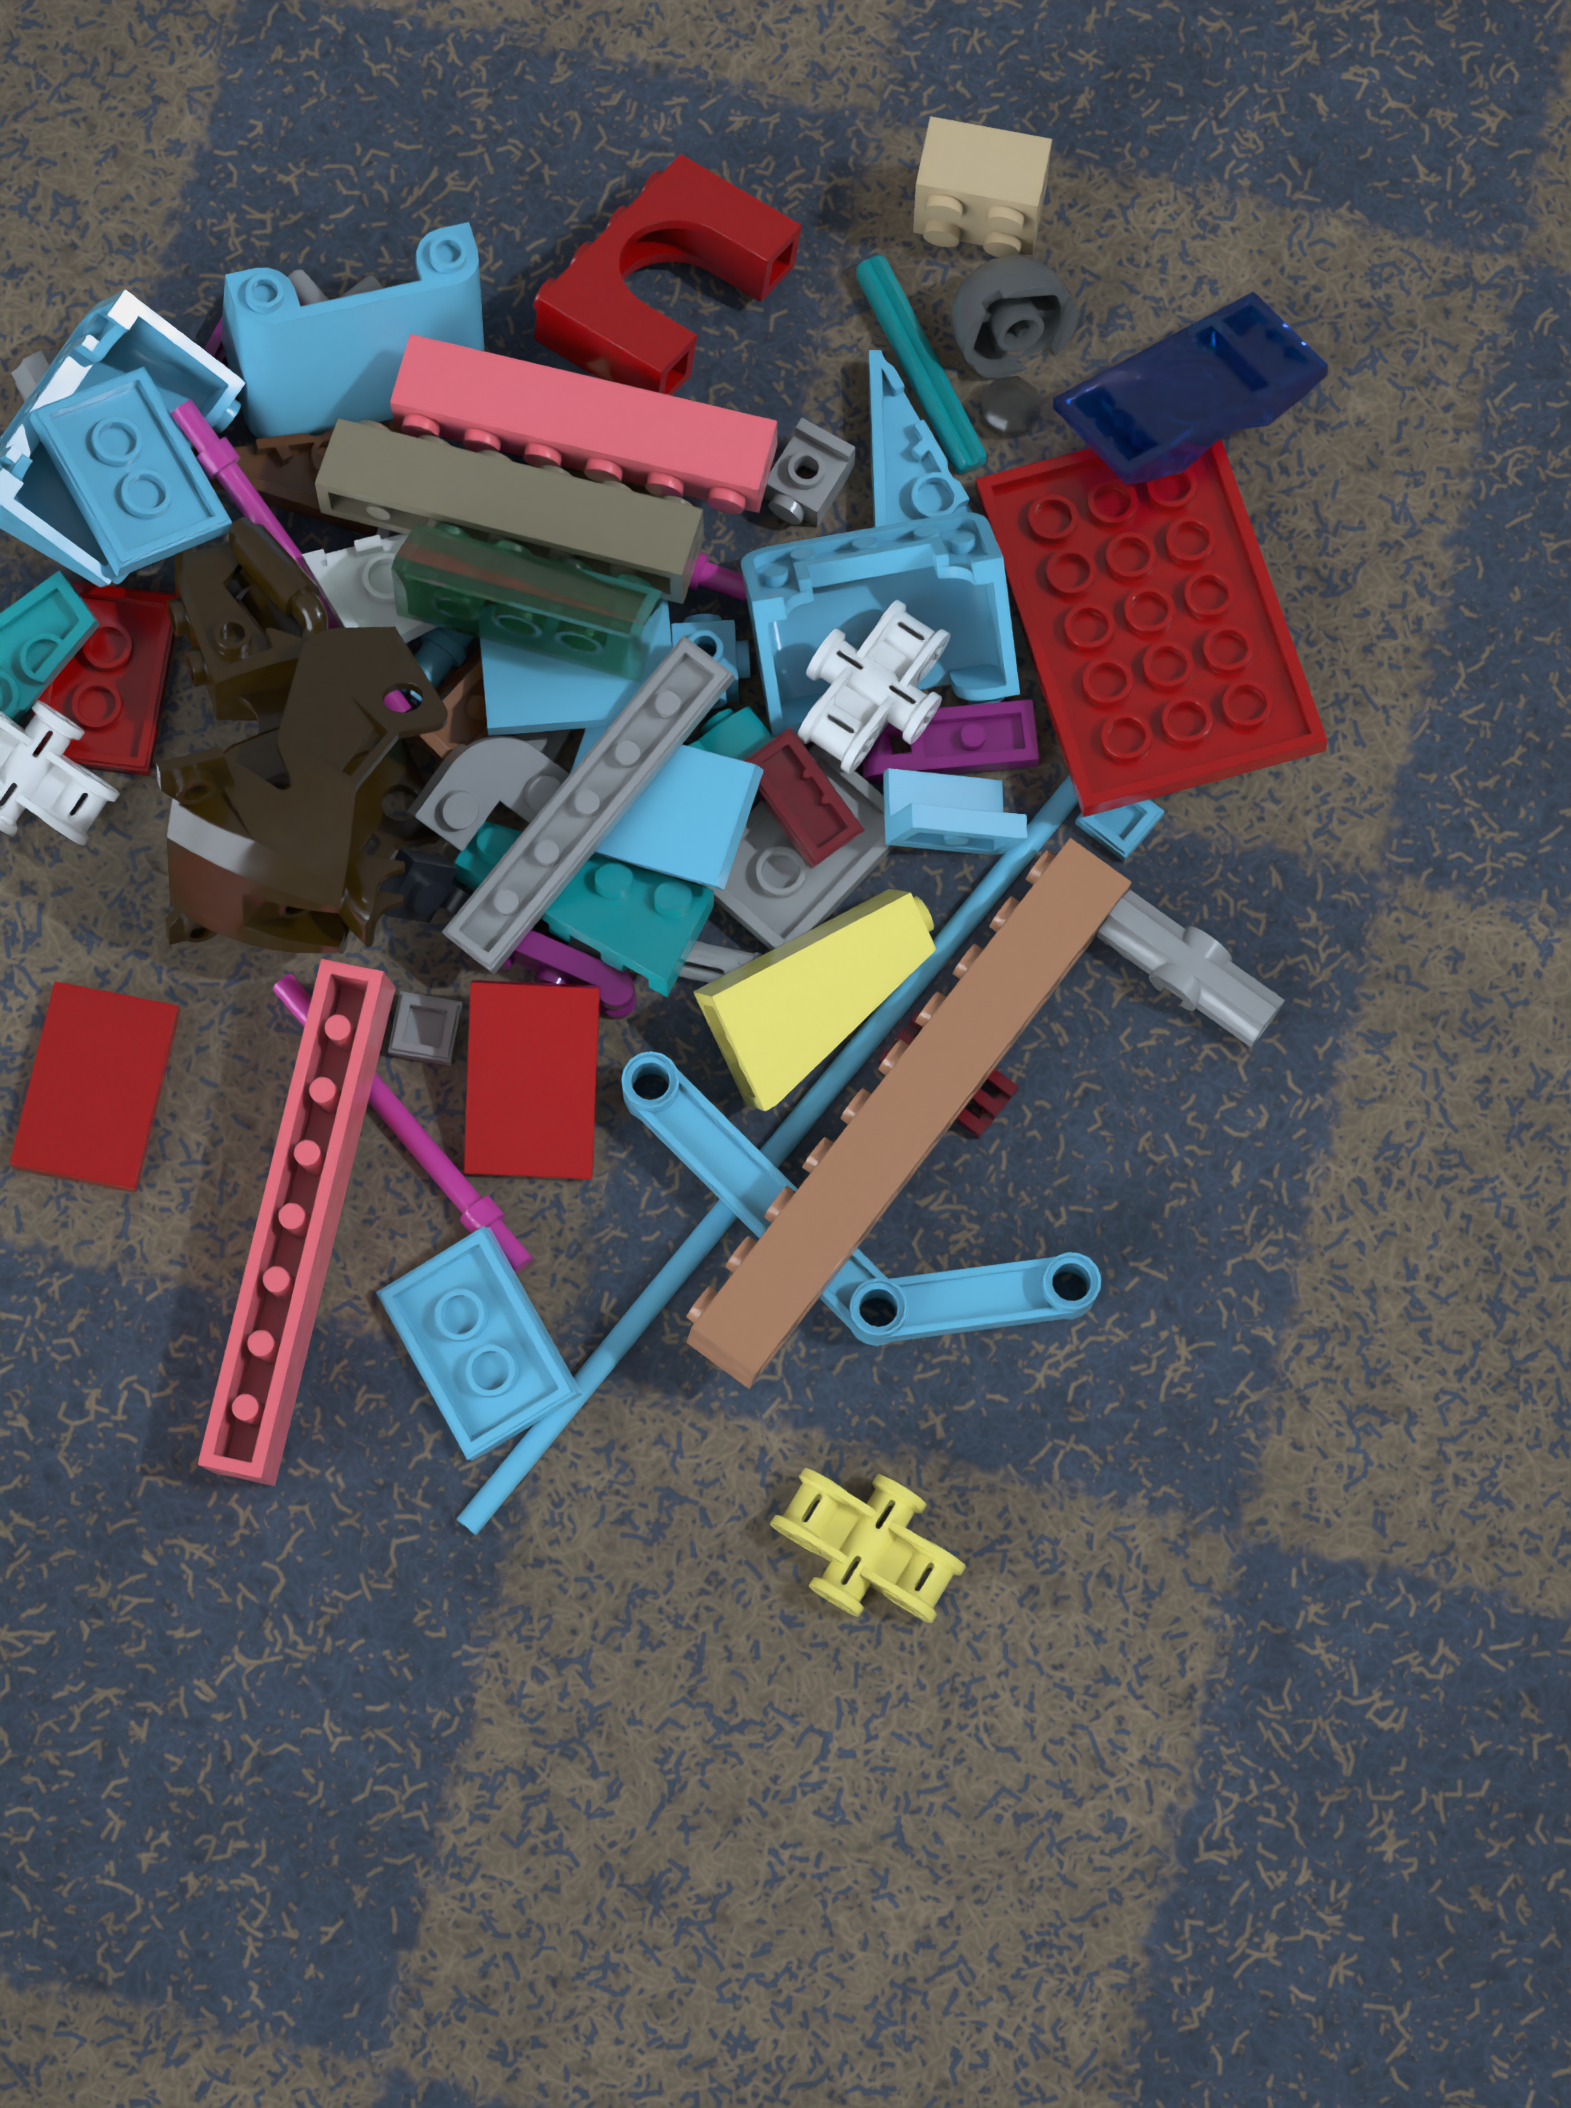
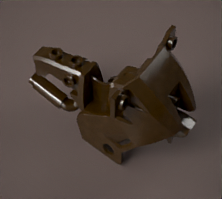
M241 517L229 528V544L194 552L192 548L175 554L176 598L167 600V611L175 636L187 635L192 649L185 650L186 665L191 682L194 687L206 685L217 720H257L259 732L253 737L229 746L224 751L220 746L156 763L157 781L160 790L172 797L167 830L170 905L174 909L165 919L166 937L169 945L183 941L203 942L219 933L230 939L270 950L292 953L343 954L352 931L366 947H371L374 942L375 929L379 918L392 909L404 906L403 895L377 891L378 887L386 879L405 873L404 861L390 859L395 850L400 848L404 849L434 843L441 837L415 817L404 821L391 819L384 813L381 803L392 792H407L416 799L424 789L426 784L403 738L443 729L447 724L448 711L395 626L328 629V615L323 603L319 599V587L264 525L254 524L249 517ZM406 689L420 695L423 702L417 709L401 713L389 709L384 704V699L393 691ZM374 835L380 842L372 856L360 854Z

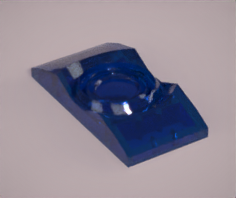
M1253 291L1054 397L1053 409L1125 484L1147 482L1184 472L1215 442L1237 430L1270 425L1305 397L1327 376L1328 364Z

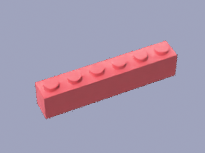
M413 334L409 335L390 400L395 426L401 427L402 431L409 436L417 438L421 435H431L462 442L465 448L476 453L481 450L510 453L522 456L528 464L537 468L542 465H551L559 468L564 466L584 471L588 478L596 482L611 480L620 483L623 480L644 485L647 491L658 497L670 495L681 498L682 495L707 500V504L710 507L729 514H740L743 510L759 513L777 448V421Z

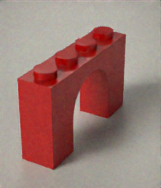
M680 154L663 172L657 170L648 178L641 194L629 207L620 206L613 213L605 231L593 243L587 241L579 247L572 258L570 266L557 279L549 278L541 286L533 303V309L537 312L534 340L599 379L672 396L691 376L697 334L639 300L628 289L624 279L637 269L649 264L682 262L703 268L757 301L762 302L795 267L802 225Z

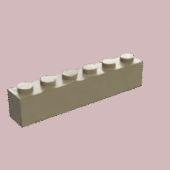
M337 419L315 481L320 512L323 514L681 604L684 603L704 540L703 509L693 507L691 503L682 498L670 495L656 498L633 492L626 485L616 481L604 480L596 483L572 477L567 471L556 466L542 465L536 468L512 462L505 455L495 451L481 450L476 453L452 447L443 439L435 436L421 435L416 438L392 432L386 426L371 420H360L356 423Z

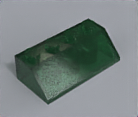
M416 523L395 555L391 567L398 616L641 683L662 615V591L653 589L652 584L643 578L629 574H621L617 578L592 572V569L587 564L576 559L560 557L556 561L531 555V552L520 544L505 540H499L495 544H490L472 539L461 528L443 523L435 524L434 527Z

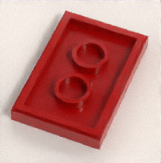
M70 581L100 622V626L37 700L52 707L85 732L80 740L72 739L63 753L64 756L84 768L150 776L175 639L168 616L167 600L175 599L176 594L108 585L99 587L92 583ZM32 711L31 720L35 715L34 711ZM48 731L35 749V754L40 753L53 734L52 731Z
M489 980L471 981L464 1173L575 1179L593 1178L601 986Z
M54 981L9 1164L17 1169L137 1192L181 1011L179 1006Z

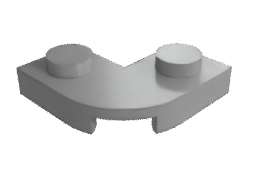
M507 735V737L494 736L480 739L468 746L461 743L445 758L407 812L463 852L499 801L530 824L570 774L530 744L510 735Z

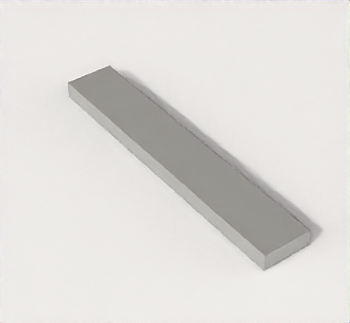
M683 636L442 931L445 937L495 975L735 680L733 673Z

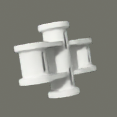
M900 600L894 601L885 611L859 650L845 641L844 632L838 628L834 629L820 645L806 671V676L813 681L822 678L831 686L809 711L798 731L797 737L803 744H808L812 741L842 761L841 769L848 774L852 773L860 765L888 723L903 732L904 741L913 744L924 732L942 701V697L937 693L931 692L927 695L916 687L927 676L942 655L949 642L950 633L944 629L934 631L906 613V604Z
M39 700L32 707L35 715L26 729L0 711V800L12 783L17 784L5 804L0 806V830L10 836H14L19 830L16 821L24 809L27 808L67 838L85 846L90 839L87 830L107 801L115 802L120 793L100 777L63 755L72 739L80 740L85 733L84 730ZM48 731H52L53 734L40 753L35 754L34 751ZM87 793V797L82 802L74 815H70L69 813L71 812L77 801L80 799L82 794Z

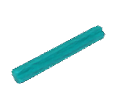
M876 255L862 261L856 267V278L955 471L962 475L977 470L986 463V451L887 259L882 255Z

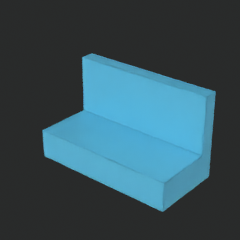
M891 768L883 772L885 845L989 855L1004 854L1006 851L1027 840V815L1003 812L1002 780Z

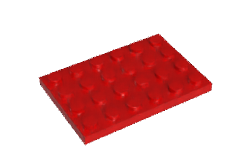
M1213 415L976 478L975 490L984 517L990 524L1004 558L1007 587L1083 817L1326 751L1328 740Z

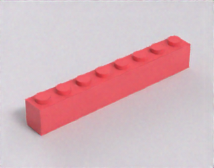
M321 959L199 1456L198 1465L212 1473L272 1486L276 1485L396 988L384 971Z

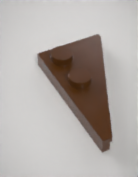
M388 422L386 427L390 431L406 435L401 427H396L394 422ZM334 429L327 430L324 434L317 436L299 433L256 439L253 445L234 447L241 458L237 462L238 466L266 504L368 536H375L379 527L320 512L315 481ZM195 447L191 448L194 456L197 457L199 455ZM206 475L212 487L226 491L217 478L210 480Z

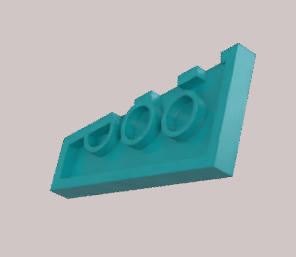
M60 570L0 613V711L15 723L20 721L100 626V622L67 576Z
M484 821L463 852H460L454 863L455 867L458 868L455 875L457 881L476 891L523 832ZM592 854L540 919L549 923L550 933L568 943H571L574 938L601 952L602 962L622 973L627 968L632 969L649 979V988L668 997L714 907V890Z

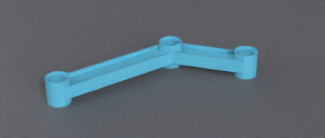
M652 1051L640 1053L630 1059L623 1070L621 1079L624 1104L629 1112L640 1119L760 1239L772 1224L764 1218V1215L780 1192L786 1186L795 1192L798 1189L676 1068L671 1059L661 1053ZM656 1074L666 1080L669 1088L658 1099H643L633 1090V1085L637 1079L643 1075ZM857 1248L821 1295L820 1299L851 1329L857 1339L865 1344L879 1346L901 1340L1060 1319H1075L1083 1316L1091 1309L1101 1288V1275L1098 1267L1089 1257L1080 1253L1067 1252L1050 1258L888 1279ZM1064 1272L1078 1275L1086 1285V1295L1076 1301H1067L1060 1298L1053 1288V1278ZM881 1298L892 1305L896 1317L886 1326H871L861 1317L859 1308L868 1299Z

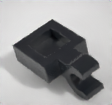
M402 848L399 849L394 860L404 861L405 873L386 879L378 889V891L400 894L404 897V906L384 913L386 916L426 923L431 922L439 907L456 915L474 893L465 889L466 885L457 881L455 875L458 868L444 856Z

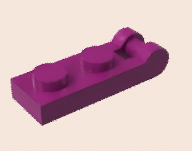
M1033 699L938 708L924 732L913 744H910L911 753L892 754L891 740L896 737H903V732L888 723L868 752L867 759L863 760L862 771L863 778L869 784L883 783V772L888 768L952 775L1038 767L1039 752Z
M530 930L500 967L503 970H510L513 963L532 970L536 972L533 978L536 983L601 986L600 1009L604 1015L611 1019L618 1020L628 1017L636 1006L634 981L630 974L625 971L622 973L597 958L533 930Z

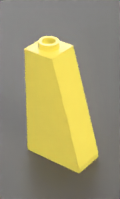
M888 889L693 991L734 1081L748 1106L763 1111L776 1106L937 950L929 934L934 929L932 917L919 897H913L911 892Z

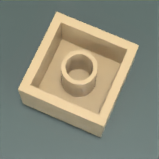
M930 116L916 181L913 233L924 234L923 237L927 242L940 247H955L960 241L983 245L987 253L999 258L1019 255L1020 253L1033 255L1047 186L1052 139Z

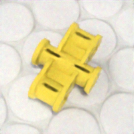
M804 1468L799 1475L802 1485L784 1514L775 1515L770 1525L795 1543L830 1561L822 1577H813L809 1587L815 1593L847 1613L859 1617L864 1609L860 1601L871 1586L890 1601L916 1617L932 1623L937 1616L933 1609L953 1575L961 1576L966 1566L951 1553L906 1528L914 1513L922 1514L927 1506L926 1503L899 1483L877 1474L872 1481L875 1491L867 1504H865L830 1479L811 1469ZM819 1500L820 1502L809 1520L804 1522L815 1502ZM893 1507L882 1527L877 1529L876 1527L887 1509ZM859 1562L847 1584L843 1585L842 1583L854 1563ZM931 1568L932 1571L919 1591H916L915 1589L925 1572Z

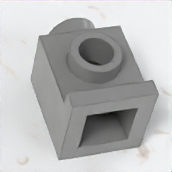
M801 418L795 427V434L769 474L764 498L770 501L768 504L770 510L788 523L799 525L802 520H805L818 527L855 468V447ZM803 465L817 474L811 479H802L796 475L795 471Z

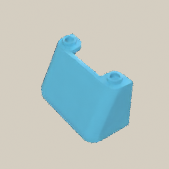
M469 222L439 228L428 233L420 241L415 257L420 281L300 306L294 286L290 279L280 271L271 268H253L225 274L221 341L230 370L246 382L238 393V399L241 403L245 422L251 433L259 439L299 433L317 436L324 434L327 430L334 429L338 418L356 423L360 420L381 422L393 419L390 400L410 334L485 351L478 249Z
M126 290L100 301L85 315L0 437V528L99 587L107 586L111 581L119 584L128 574L116 577L31 424V411L145 367L170 413L186 401L192 400L211 428L217 433H221L238 413L241 403L235 398L246 383ZM178 425V427H179L181 433L183 434L185 440L187 441L189 447L191 448V446H192L193 444L190 442V440L188 439V437L185 435V433L182 431V429H181L180 426Z
M967 512L952 513L756 549L746 554L741 560L743 582L768 722L774 739L790 727L797 735L809 711L831 686L822 678L813 681L806 676L807 668L813 656L826 637L834 629L838 628L845 633V641L859 650L885 611L896 600L906 604V613L932 630L944 629L950 633L949 642L942 655L916 688L922 690L951 684L953 692L958 697L967 700L971 705L997 703L1002 701L1004 697L1020 694L1004 558L990 524L983 515Z

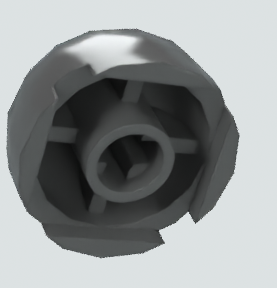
M1009 255L992 259L982 264L962 281L953 297L951 328L965 360L973 365L978 374L986 378L1003 379L1029 369L1015 360L1050 347L1056 356L1064 349L1076 330L1078 310L1065 284L1054 270L1029 256ZM1004 350H1005V351H1008V352H1017V351L1024 350V351L1021 353V355H1012V354L1002 353Z

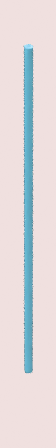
M1068 775L1027 825V840L1002 855L933 939L937 950L876 1008L760 1149V1152L777 1169L1079 803L1070 775ZM720 1199L573 1376L583 1395L535 1423L456 1518L459 1523L466 1526L475 1536L738 1218Z

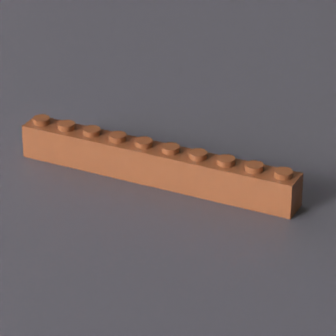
M1069 838L1057 855L1049 849L1042 854L1026 877V880L1033 885L1021 902L1011 896L1004 903L989 925L990 928L997 932L984 949L975 943L970 947L952 973L960 981L947 997L939 991L932 996L915 1021L923 1027L910 1045L901 1039L894 1045L878 1068V1071L885 1075L872 1094L865 1088H862L856 1094L840 1118L848 1124L835 1142L824 1137L818 1143L802 1167L810 1173L796 1192L788 1186L780 1192L764 1215V1218L772 1224L758 1242L750 1236L743 1240L725 1266L733 1274L719 1292L708 1286L687 1314L686 1318L694 1324L691 1327L686 1343L748 1389L759 1378L1091 944L1109 913L1127 893L1132 882L1072 838Z

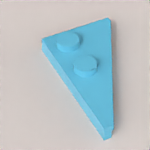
M869 350L867 365L873 527L952 513H973L968 505L969 497L961 483L954 479L949 472L948 460L925 420L920 421L904 393L905 385L894 366L887 363L881 350Z

